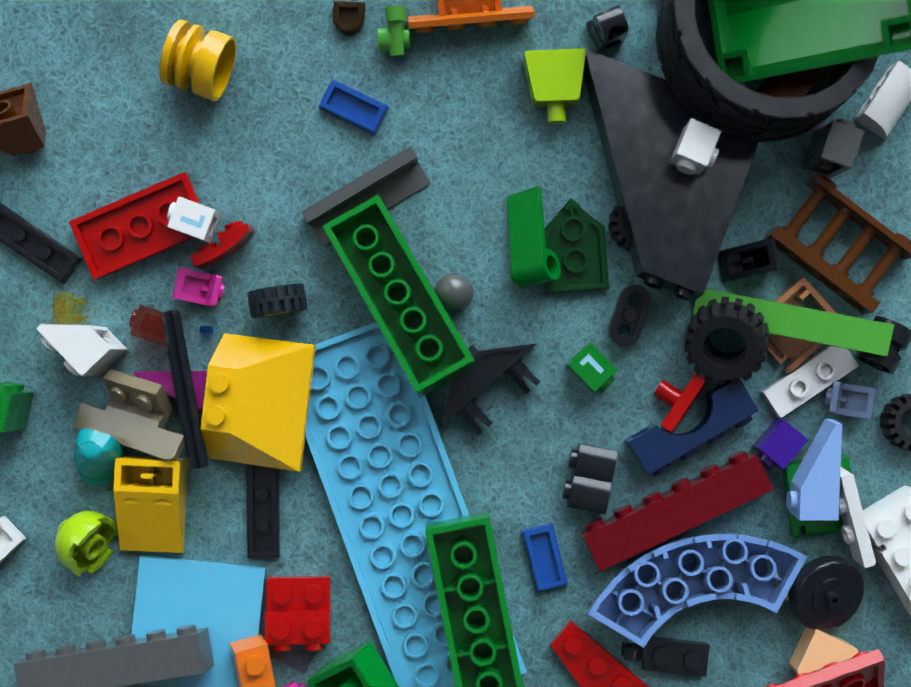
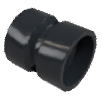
M875 316L873 321L894 324L888 356L884 357L857 351L855 357L875 369L894 374L901 360L899 351L906 350L911 341V330L891 319Z

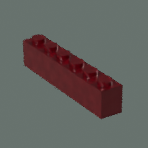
M745 450L729 456V462L720 467L717 464H713L699 471L701 476L689 481L688 477L677 480L671 484L672 489L663 494L660 491H655L642 498L644 503L633 508L631 504L622 506L614 511V517L606 521L598 518L585 525L587 530L580 533L599 571L601 572L774 490L758 455L753 453L746 454Z

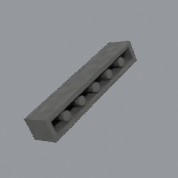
M196 624L185 625L177 628V632L166 634L165 629L148 632L146 637L136 639L135 634L124 635L116 638V642L108 644L105 643V639L87 642L85 643L86 647L77 649L75 644H68L55 648L56 652L46 653L45 649L33 650L25 653V659L14 664L17 687H121L203 674L214 666L208 627L197 629Z

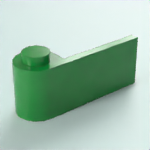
M536 186L507 196L511 255L510 276L512 281L521 289H526L559 279L561 274L559 259L555 252L545 247L541 187Z

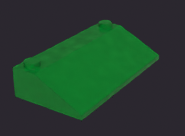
M708 0L718 67L736 83L911 50V0Z

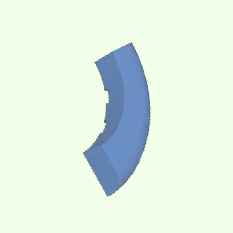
M711 534L681 539L663 545L627 566L599 594L587 614L644 648L651 636L672 615L686 607L716 599L741 600L777 613L807 556L776 542L747 535Z

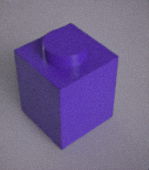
M775 418L752 447L759 452L757 455L760 461L771 469L775 466L785 469L807 443L808 439L784 419Z

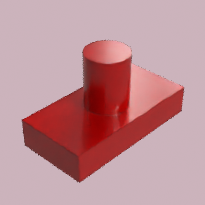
M695 373L683 392L665 380L660 383L654 392L655 397L672 407L661 423V427L670 434L675 432L706 386L707 380L703 376Z

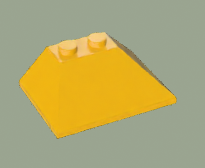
M224 333L208 364L201 420V433L210 459L297 472L301 471L316 345Z

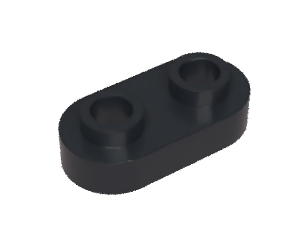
M631 285L624 288L619 294L608 326V336L614 344L630 346L639 339L651 305V296L646 288L640 285ZM631 295L638 297V306L632 307L629 305L628 299ZM621 325H626L629 328V333L626 337H622L618 333V328Z

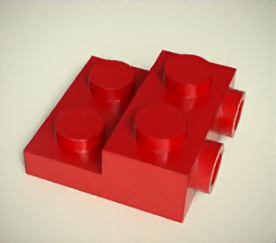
M331 576L267 577V611L265 612V641L267 645H273L274 651L292 650V645L305 644V650L316 651L324 649V644H330Z

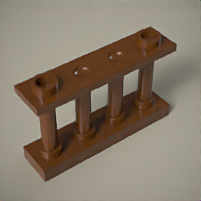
M816 175L805 183L806 186L813 190V193L787 226L781 227L778 225L771 228L763 239L775 238L776 247L780 252L860 313H873L880 304L873 297V290L898 257H901L903 260L911 258V241L902 234L893 233L838 191L834 181L826 176L820 177ZM825 199L837 208L838 212L812 245L805 246L797 239L799 237L797 233L822 200ZM848 218H850L864 230L838 264L830 265L823 259L824 254L822 252ZM875 237L889 249L862 284H855L847 278L849 276L848 271Z

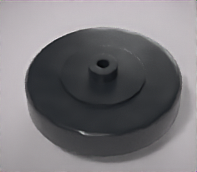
M833 555L818 557L801 568L788 594L790 609L793 615L807 628L820 631L835 629L846 623L858 610L864 595L863 578L852 564L841 557Z

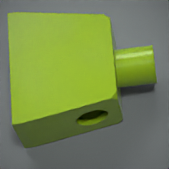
M585 48L524 52L523 64L533 108L547 107L548 124L566 123V106H577L579 102L586 53Z

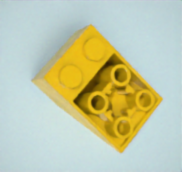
M125 455L115 458L113 491L120 550L184 553L188 480L187 458H177L173 461L151 456Z

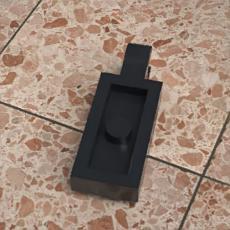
M651 636L644 648L638 644L622 642L621 656H624V660L628 661L642 660L641 667L644 670L706 677L710 645L706 642Z

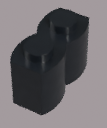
M579 443L577 450L571 449L568 468H573L571 481L565 480L562 499H567L566 505L568 507L606 514L616 466L617 451Z

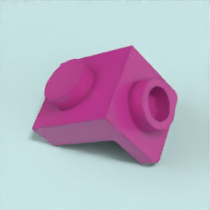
M178 267L171 298L216 307L217 301L220 302L224 294V283H221L222 276Z

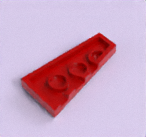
M572 620L568 621L550 643L580 687H649Z

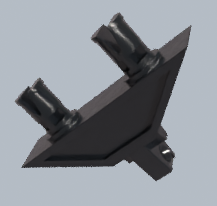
M472 344L468 350L474 358L476 366L453 379L441 426L455 414L457 416L460 414L475 431V434L477 436L480 435L482 430L475 421V418L477 417L488 427L493 422L475 404V397L502 373H508L525 395L529 393L530 389L523 376L536 386L541 381L523 363L522 360L524 358L522 356L536 344L480 351Z

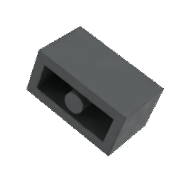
M833 120L814 132L802 168L831 178L851 169L864 131L855 128V123L849 120Z

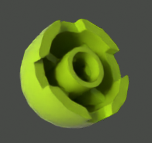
M86 510L65 519L59 525L55 538L54 549L57 559L76 576H81V573L85 571L91 574L96 572L114 552V550L108 549L114 536L118 537L117 522L99 511Z

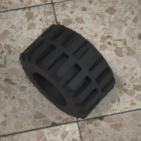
M722 297L720 303L713 299L708 302L707 307L702 305L697 310L696 315H693L685 336L684 352H688L686 358L688 363H695L693 370L698 375L701 372L705 373V380L711 382L712 378L718 379L717 384L725 385L726 380H730L732 385L739 384L740 377L746 381L752 377V371L757 373L761 369L762 362L765 361L767 355L769 328L767 323H763V314L761 312L755 313V306L750 302L747 306L742 305L743 299L736 298L735 302H729V297ZM717 329H732L744 338L746 345L736 352H722L711 344L708 335Z

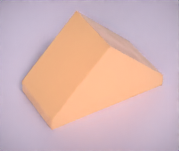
M805 627L789 661V665L797 675L811 673L822 669L828 663H839L848 660L859 652L857 648L847 641L826 631L812 630Z

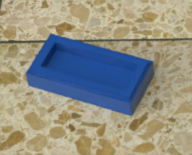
M334 79L331 80L318 106L319 109L373 135H376L389 109L388 105Z
M553 523L523 529L522 534L537 592L568 585Z

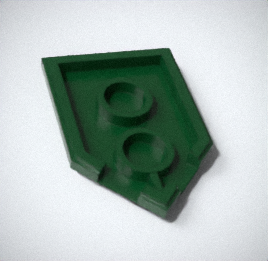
M570 198L544 229L545 247L555 252L561 267L559 279L546 283V294L609 290L605 227Z

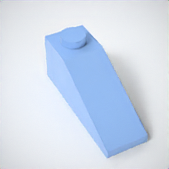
M825 419L791 480V491H787V509L798 520L838 521L842 424L833 419Z

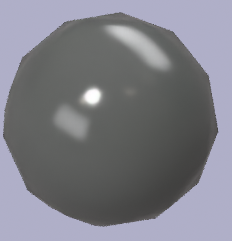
M457 273L445 275L438 280L434 288L446 311L464 308L470 305L473 299L471 283L463 275Z

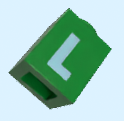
M587 343L565 364L591 392H596L598 389L603 392L615 381L612 375L617 369L592 343Z

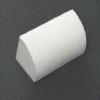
M901 61L890 66L854 120L886 140L911 102V69Z

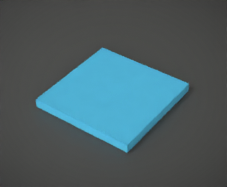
M146 555L140 556L132 634H135L136 639L146 637L148 632L165 629L166 634L177 632V628L185 625L196 624L197 629L208 627L214 666L203 674L140 684L161 687H238L230 643L260 635L267 568Z

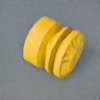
M178 20L172 26L163 46L159 66L160 81L162 84L170 87L176 86L177 89L182 91L187 90L191 85L194 95L213 102L218 101L227 87L234 67L237 51L235 38L215 30L210 31L205 36L203 26H192L189 21Z

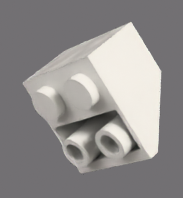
M41 324L36 328L43 335L41 338L43 344L53 352L58 351L65 359L63 362L65 367L76 376L79 374L81 376H100L128 350L107 327Z

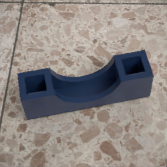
M739 379V384L732 385L731 381L727 380L725 385H718L706 392V411L703 419L694 429L682 434H669L658 426L651 424L625 439L642 471L647 475L653 473L654 476H657L667 471L671 467L669 463L679 457L681 460H684L698 452L696 447L707 441L708 444H712L725 436L724 431L730 427L740 428L753 420L751 415L759 410L741 379Z

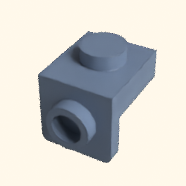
M834 382L833 388L827 389L825 406L830 407L829 413L873 420L877 388Z

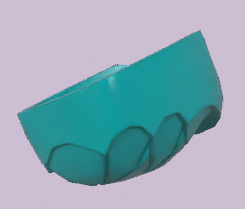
M82 428L79 430L74 446V463L77 471L84 482L93 486L105 485L114 478L115 458L124 456L123 449L118 440L113 436L96 430Z

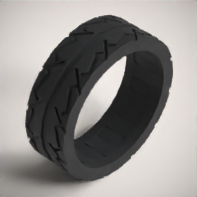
M664 0L659 11L661 16H658L655 40L658 60L663 64L660 66L669 88L683 106L690 108L688 111L704 124L720 130L725 135L735 136V138L748 141H781L810 131L852 97L857 89H860L873 72L878 56L835 64L828 86L817 94L800 98H775L756 93L736 83L717 66L706 51L698 33L694 13L695 0Z

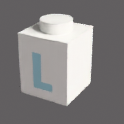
M178 196L177 202H173L169 207L167 213L169 223L167 227L211 243L221 213L215 209Z

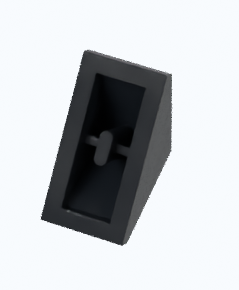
M775 238L721 250L717 256L723 282L781 269Z

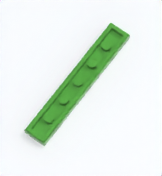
M706 289L704 295L696 299L693 315H696L697 310L702 305L707 307L710 300L716 299L717 303H720L722 297H729V302H735L736 298L743 299L742 305L747 306L750 302L755 306V313L761 312L763 314V323L768 324V334L887 357L889 353L894 324Z

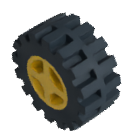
M302 283L277 285L247 292L251 318L283 315L308 309L305 288Z

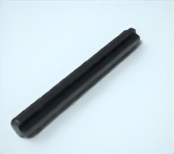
M177 310L163 312L161 318L188 465L190 469H198L207 466V456L201 433L200 418L181 315Z

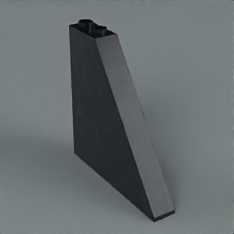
M588 50L584 61L583 74L618 207L621 209L636 277L643 279V283L651 288L662 289L664 287L674 291L673 295L685 301L696 300L704 295L759 142L738 139L735 136L720 133L715 146L716 149H719V153L711 168L707 166L699 175H689L679 171L676 165L669 162L682 130L691 118L699 122L701 121L688 111L690 108L682 105L669 88L665 79Z

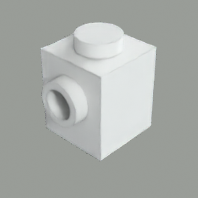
M691 118L682 130L669 163L676 165L679 171L689 175H699L707 166L711 168L719 153V149H716L715 146L721 131Z

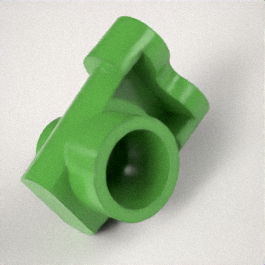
M401 5L385 6L388 27L378 28L379 52L390 53V56H407V49L412 48L411 29H406L405 22H407L406 7Z

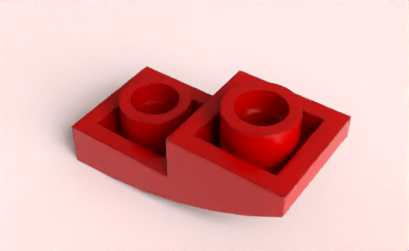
M243 221L225 225V231L217 233L220 246H217L216 242L199 246V252L190 254L193 266L202 269L228 257L249 240L254 234L253 227L249 224L243 225Z

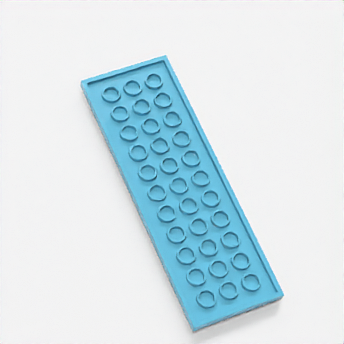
M375 322L315 344L316 351L305 437L389 667L398 686L456 687L425 526L429 523L469 516V512L426 395L421 398L418 396L380 327ZM513 634L520 673L524 674L527 673Z

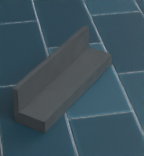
M410 146L301 211L307 223L313 228L322 245L327 246L332 242L322 227L326 223L378 194L386 208L389 209L429 185L430 181Z

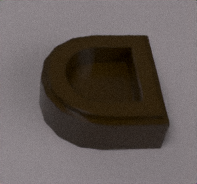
M334 1L333 20L338 31L342 34L353 35L362 29L365 22V2Z

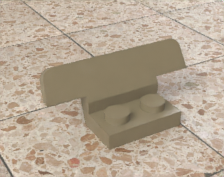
M109 369L102 379L109 390L108 393L112 400L107 405L106 410L80 403L75 420L77 430L82 428L96 430L113 436L121 445L166 460H176L184 447V436L164 429L173 407L163 386Z

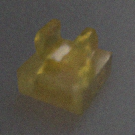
M54 293L53 324L73 325V321H86L87 316H78L74 309L77 304H88V300L85 298H74V293Z

